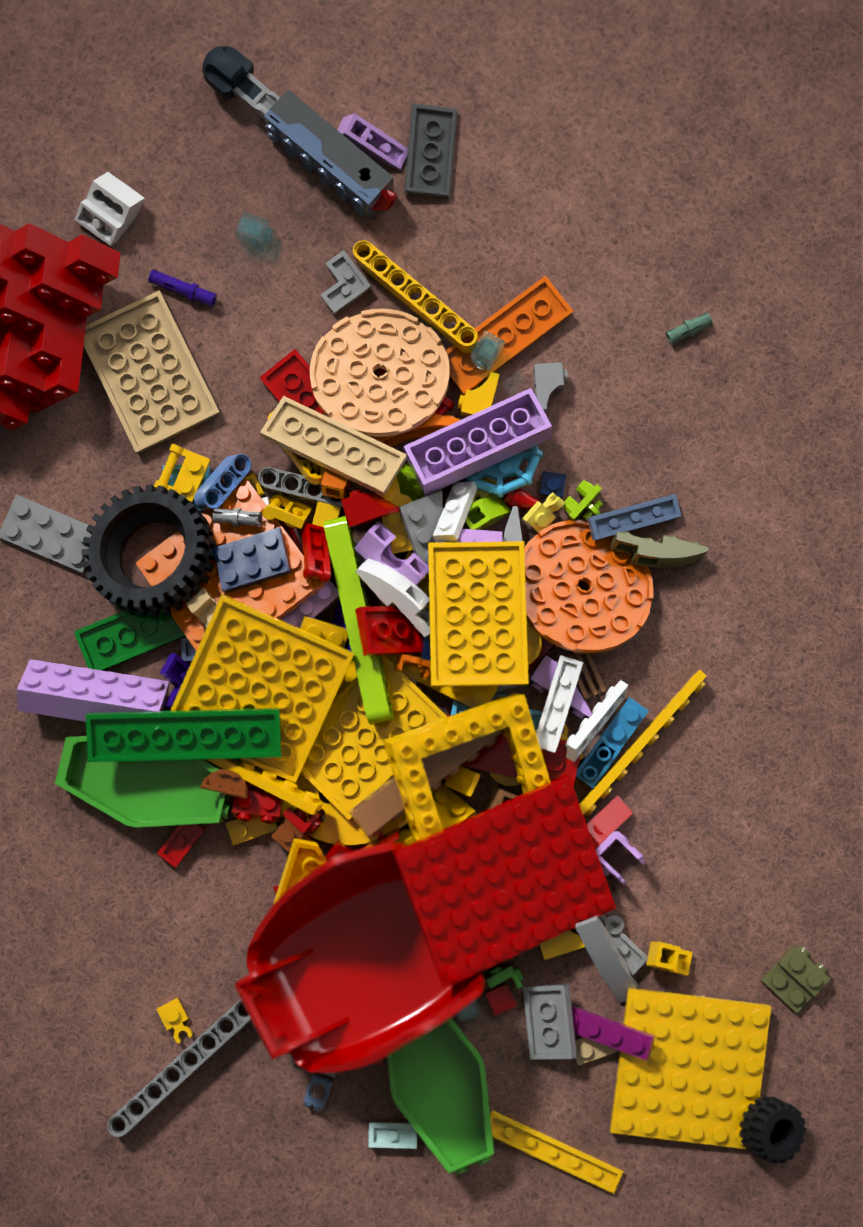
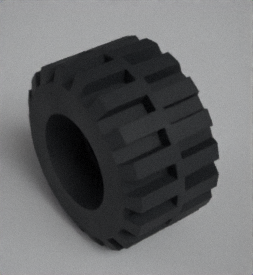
M763 1096L762 1099L757 1098L755 1099V1104L750 1103L748 1105V1111H744L742 1115L744 1119L740 1121L742 1130L739 1131L740 1137L743 1138L741 1142L746 1147V1150L773 1164H779V1162L783 1164L787 1162V1158L793 1159L795 1157L794 1153H799L801 1150L800 1145L801 1143L804 1144L805 1141L803 1135L806 1134V1128L803 1125L806 1122L801 1117L802 1113L800 1110L773 1096ZM775 1124V1129L772 1135L770 1136L771 1129Z

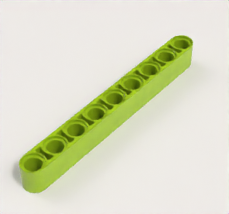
M346 516L324 521L325 535L350 647L354 653L353 660L368 723L372 725L394 719L381 656H363L355 609L369 607L364 581L355 572L360 567L357 551L354 549L356 545L352 527H349Z

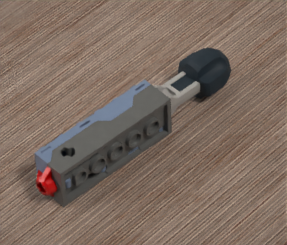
M217 46L207 53L203 61L202 73L209 86L225 99H231L236 95L265 121V127L268 132L267 136L274 143L280 142L285 146L284 150L292 158L297 156L303 161L301 164L310 173L315 171L320 176L319 180L325 186L329 187L331 185L335 188L339 198L345 202L349 200L354 204L353 208L361 216L367 215L371 218L377 210L385 211L393 206L397 200V195L394 193L393 177L288 89L279 97L276 93L269 90L253 76L254 64L232 47Z

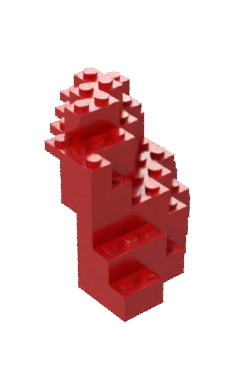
M30 223L16 231L0 224V424L4 428L15 430L28 423L29 411L40 412L78 393L87 317L101 310L104 285L118 278L120 252L83 234L67 242Z

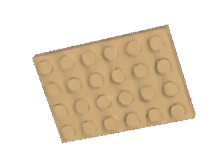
M160 290L86 325L84 347L137 454L220 414Z

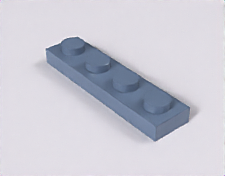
M676 494L591 516L587 518L592 540L616 535L617 532H626L681 517V512Z

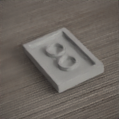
M569 984L523 987L530 1060L576 1058Z

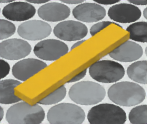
M494 1110L491 1111L492 1137L612 1194L615 1193L623 1175V1170Z

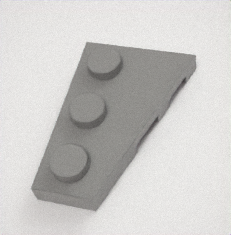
M442 491L435 492L399 507V514L413 551L427 565L428 543H445L444 541L437 542L433 536L443 511Z

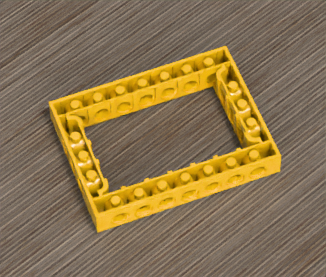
M513 693L383 740L414 842L443 830L421 758L504 728L505 732H503V735L508 740L511 750L510 758L514 760L518 777H516L517 782H520L523 794L550 782L525 695Z

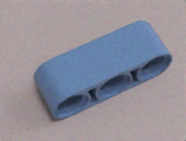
M245 454L227 456L195 493L194 502L196 506L203 510L218 508L250 471V458ZM236 460H237L238 463H239V469H238V470H237L236 467H235V461H236ZM221 477L225 480L224 487L221 485ZM207 494H209L211 497L210 503H208L206 500Z

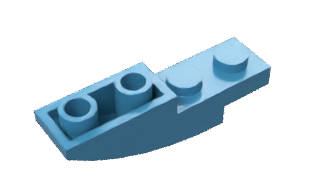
M629 697L578 767L576 777L594 788L649 710Z

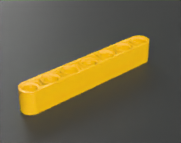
M361 240L354 245L353 254L356 263L365 272L462 352L472 353L477 349L479 343L478 335L471 325L370 242ZM363 251L370 252L367 257L359 256ZM380 265L387 266V268L384 271L380 272L376 270V268ZM397 279L404 280L402 285H393V282ZM415 293L421 295L418 300L410 299L411 295ZM430 308L439 309L436 314L427 313ZM448 322L456 323V326L452 329L444 327ZM466 336L473 337L471 343H464L462 339Z

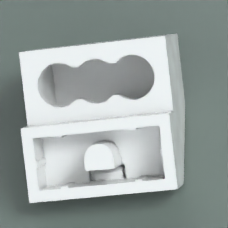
M107 172L93 180L87 198L80 203L74 220L112 246L120 239L136 218L145 198Z

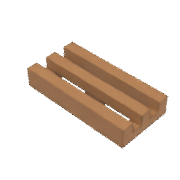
M576 652L566 656L572 659L577 658L578 661L583 662L581 670L591 690L587 694L579 675L577 684L584 700L606 691L590 653ZM585 654L586 659L590 665V668L599 686V689L597 690L595 689V686L591 680V677L588 673V670L584 664L581 655Z

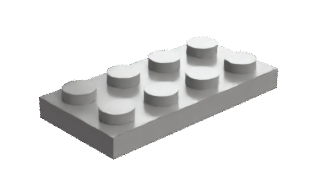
M16 494L0 529V538L83 574L86 570L83 566V561H87V559L82 556V549H89L83 543L84 537H91V534L86 531L88 524Z

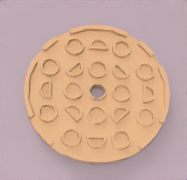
M392 309L361 311L359 315L350 318L347 316L338 321L324 337H321L315 347L310 363L311 387L321 410L327 417L369 437L394 436L418 427L428 420L439 408L449 385V359L439 336L431 327L428 328L421 323L417 317ZM378 368L386 371L380 378L374 374V371Z

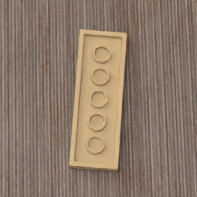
M285 396L282 397L260 431L262 438L382 496H385L407 460V454Z

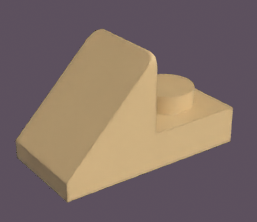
M203 588L186 605L193 615L207 628L218 603Z

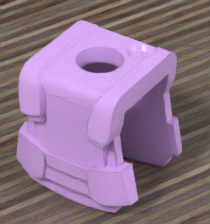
M615 831L596 849V853L606 876L611 874L619 883L625 886L627 882L601 856L618 841L642 866L646 862L643 859L644 856L635 847L629 845L628 838Z

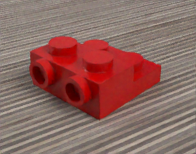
M278 775L276 776V778H278V779H280V780H282V781H285V780H286V779L283 778V777H280V776H278ZM245 780L248 788V799L234 796L233 817H237V820L245 822L251 821V818L261 819L262 823L267 824L281 821L283 800Z

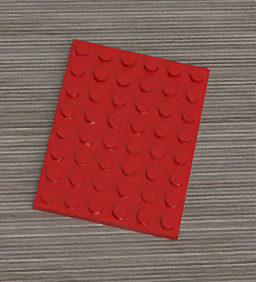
M567 775L392 852L444 988L575 928L577 923L595 916L599 917L616 909L571 779Z

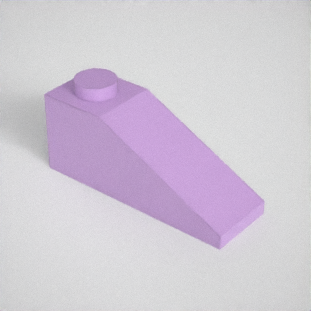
M355 113L343 117L337 129L342 135L370 158L401 170L407 157L408 148Z

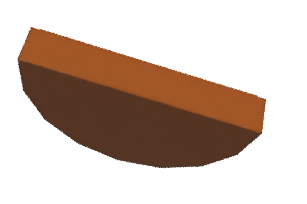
M216 770L205 777L200 786L202 789L248 799V788L245 780L232 770Z

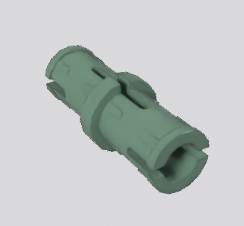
M705 312L690 321L688 319L684 320L683 324L665 331V335L669 343L673 345L688 336L692 338L695 336V333L713 326V321L709 313Z

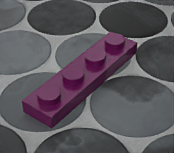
M571 1005L574 1034L643 1060L649 1059L655 1039L654 1035Z

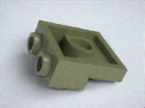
M791 945L761 979L795 1013H798L831 980L827 976L829 971L820 962L815 965L809 959L811 954L801 945L799 948Z

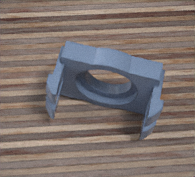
M313 1074L303 1100L305 1107L310 1108L312 1105L314 1106L313 1110L318 1112L320 1109H323L330 1096L333 1081L329 1078H323L319 1074ZM317 1084L325 1088V1095L320 1099L314 1098L311 1093L312 1087Z

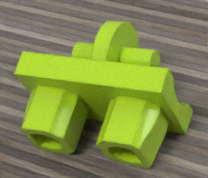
M583 480L575 490L584 497L583 500L577 503L569 496L564 501L565 503L562 508L569 515V520H577L585 510L587 512L583 518L586 521L588 517L601 514L598 509L603 503L597 500L593 505L591 504L601 493L600 490L602 488L598 484L593 486Z

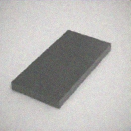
M412 103L404 194L442 199L450 198L457 109Z

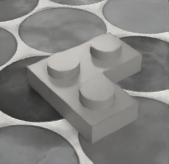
M344 250L325 263L338 282L323 292L321 298L335 315L369 291L371 285Z

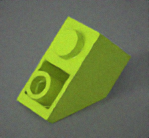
M493 494L471 504L464 526L466 529L485 530L511 513L501 497L498 498V495Z

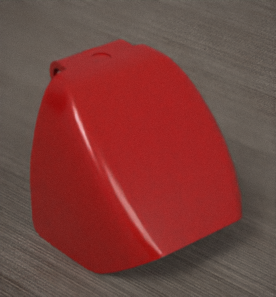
M384 844L352 851L329 859L291 886L274 903L259 924L247 950L246 964L250 975L236 982L234 987L272 1061L290 1053L295 1063L309 1072L331 1073L363 1067L421 1037L467 1006L483 992L485 986L483 971L447 988L442 986L392 853L407 846L406 844Z

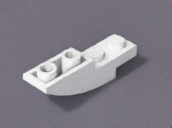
M368 558L355 572L386 606L393 602L424 637L429 635L430 611L426 606L429 602V597L401 573Z

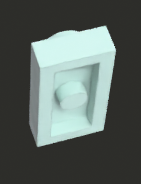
M369 1121V1147L417 1149V1132L410 1122Z

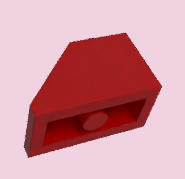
M362 489L350 492L348 498L341 500L349 527L360 526L400 512L398 506L374 492L363 493Z

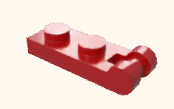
M305 523L302 527L303 578L310 580L316 578L319 582L328 583L331 570L329 548L324 527Z

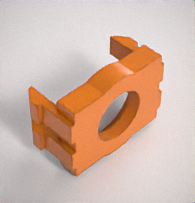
M406 654L397 655L396 663L393 667L395 672L402 671L403 664L422 668L420 678H425L430 674L431 661Z

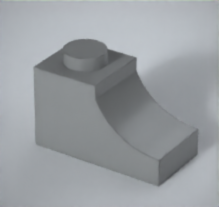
M562 362L534 364L535 396L545 414L550 396L557 390H562L564 383L568 382L567 369H563Z

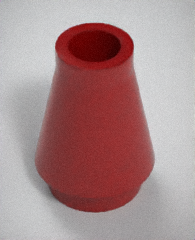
M522 488L505 494L503 502L507 503V506H517L519 509L528 511L539 501Z

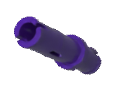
M154 269L149 274L148 283L185 296L191 302L195 300L210 307L214 306L216 302V293L202 289L196 283L190 284Z

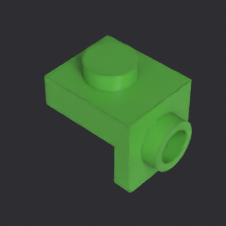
M511 964L501 968L499 965L488 971L489 976L486 977V981L490 988L510 977L513 978L518 989L523 987L520 981L524 980L518 967L513 969Z

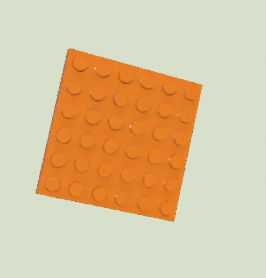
M246 479L231 492L218 508L227 510L241 508L242 511L263 512L267 505L248 479ZM206 509L202 512V515L209 523L208 526L213 531L214 535L211 537L215 540L216 547L280 527L283 532L292 571L291 574L225 594L221 588L215 559H209L214 568L212 572L206 570L205 574L210 579L207 584L201 581L198 586L202 589L204 588L217 603L223 594L280 620L325 586L324 583L319 582L316 578L311 580L303 578L304 555L276 518L267 520L262 514L263 518L260 527L249 525L234 527L233 524L214 523V509ZM180 531L175 532L136 562V565L151 586L159 584L168 578L181 562L185 551V541ZM193 591L190 596L193 598L197 593ZM182 600L183 608L177 611L171 606V615L197 651L207 628L193 615L186 605L187 602Z

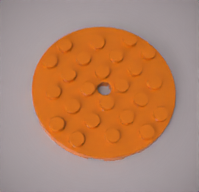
M568 520L552 524L539 531L524 547L526 620L539 635L560 648L578 653H600L623 645L641 629L650 613L653 599V581L649 567L631 564L632 555L610 550L611 541L615 535L592 540L588 521ZM578 582H586L590 589L587 592L577 586Z

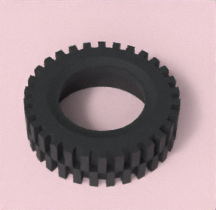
M146 485L145 491L140 486L133 487L134 494L127 489L121 491L122 499L114 495L110 498L113 503L110 507L105 503L100 507L104 511L102 516L95 513L92 517L97 523L95 526L88 525L86 529L91 534V537H84L83 543L89 548L82 549V556L87 559V561H83V566L89 571L86 575L93 582L91 585L99 594L122 611L124 610L131 615L136 613L140 617H147V613L151 617H159V611L164 615L172 614L171 606L177 611L182 609L181 601L189 602L192 599L190 594L193 591L198 593L202 590L198 586L199 583L202 581L207 584L210 578L205 574V571L212 572L214 565L209 561V559H215L214 552L211 549L216 547L215 540L211 537L214 534L208 526L207 519L182 494L179 495L171 488L168 491L164 486L158 485L157 489L153 485ZM153 523L169 524L180 531L185 541V551L181 562L175 571L159 584L148 588L133 584L126 577L122 567V553L126 542L134 532L143 526Z

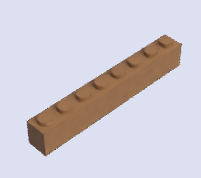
M498 695L491 701L502 698L504 696ZM504 728L421 758L431 792L442 784L440 780L444 777L455 775L461 769L459 766L463 762L467 761L469 763L479 755L478 751L484 746L488 748L497 742V736L503 731L505 732ZM394 776L348 811L367 836L371 834L373 836L378 835L385 829V823L390 819L395 821L404 814V807Z

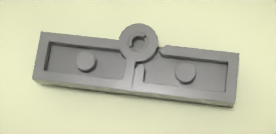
M604 914L599 916L598 918L618 944L619 953L629 965L630 973L634 975L647 961L648 956L621 932L624 927L621 917L617 915L606 917Z

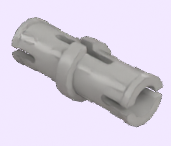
M215 508V513H213L214 523L233 524L234 527H240L241 525L260 527L263 518L262 512L242 511L241 508H235L234 510Z

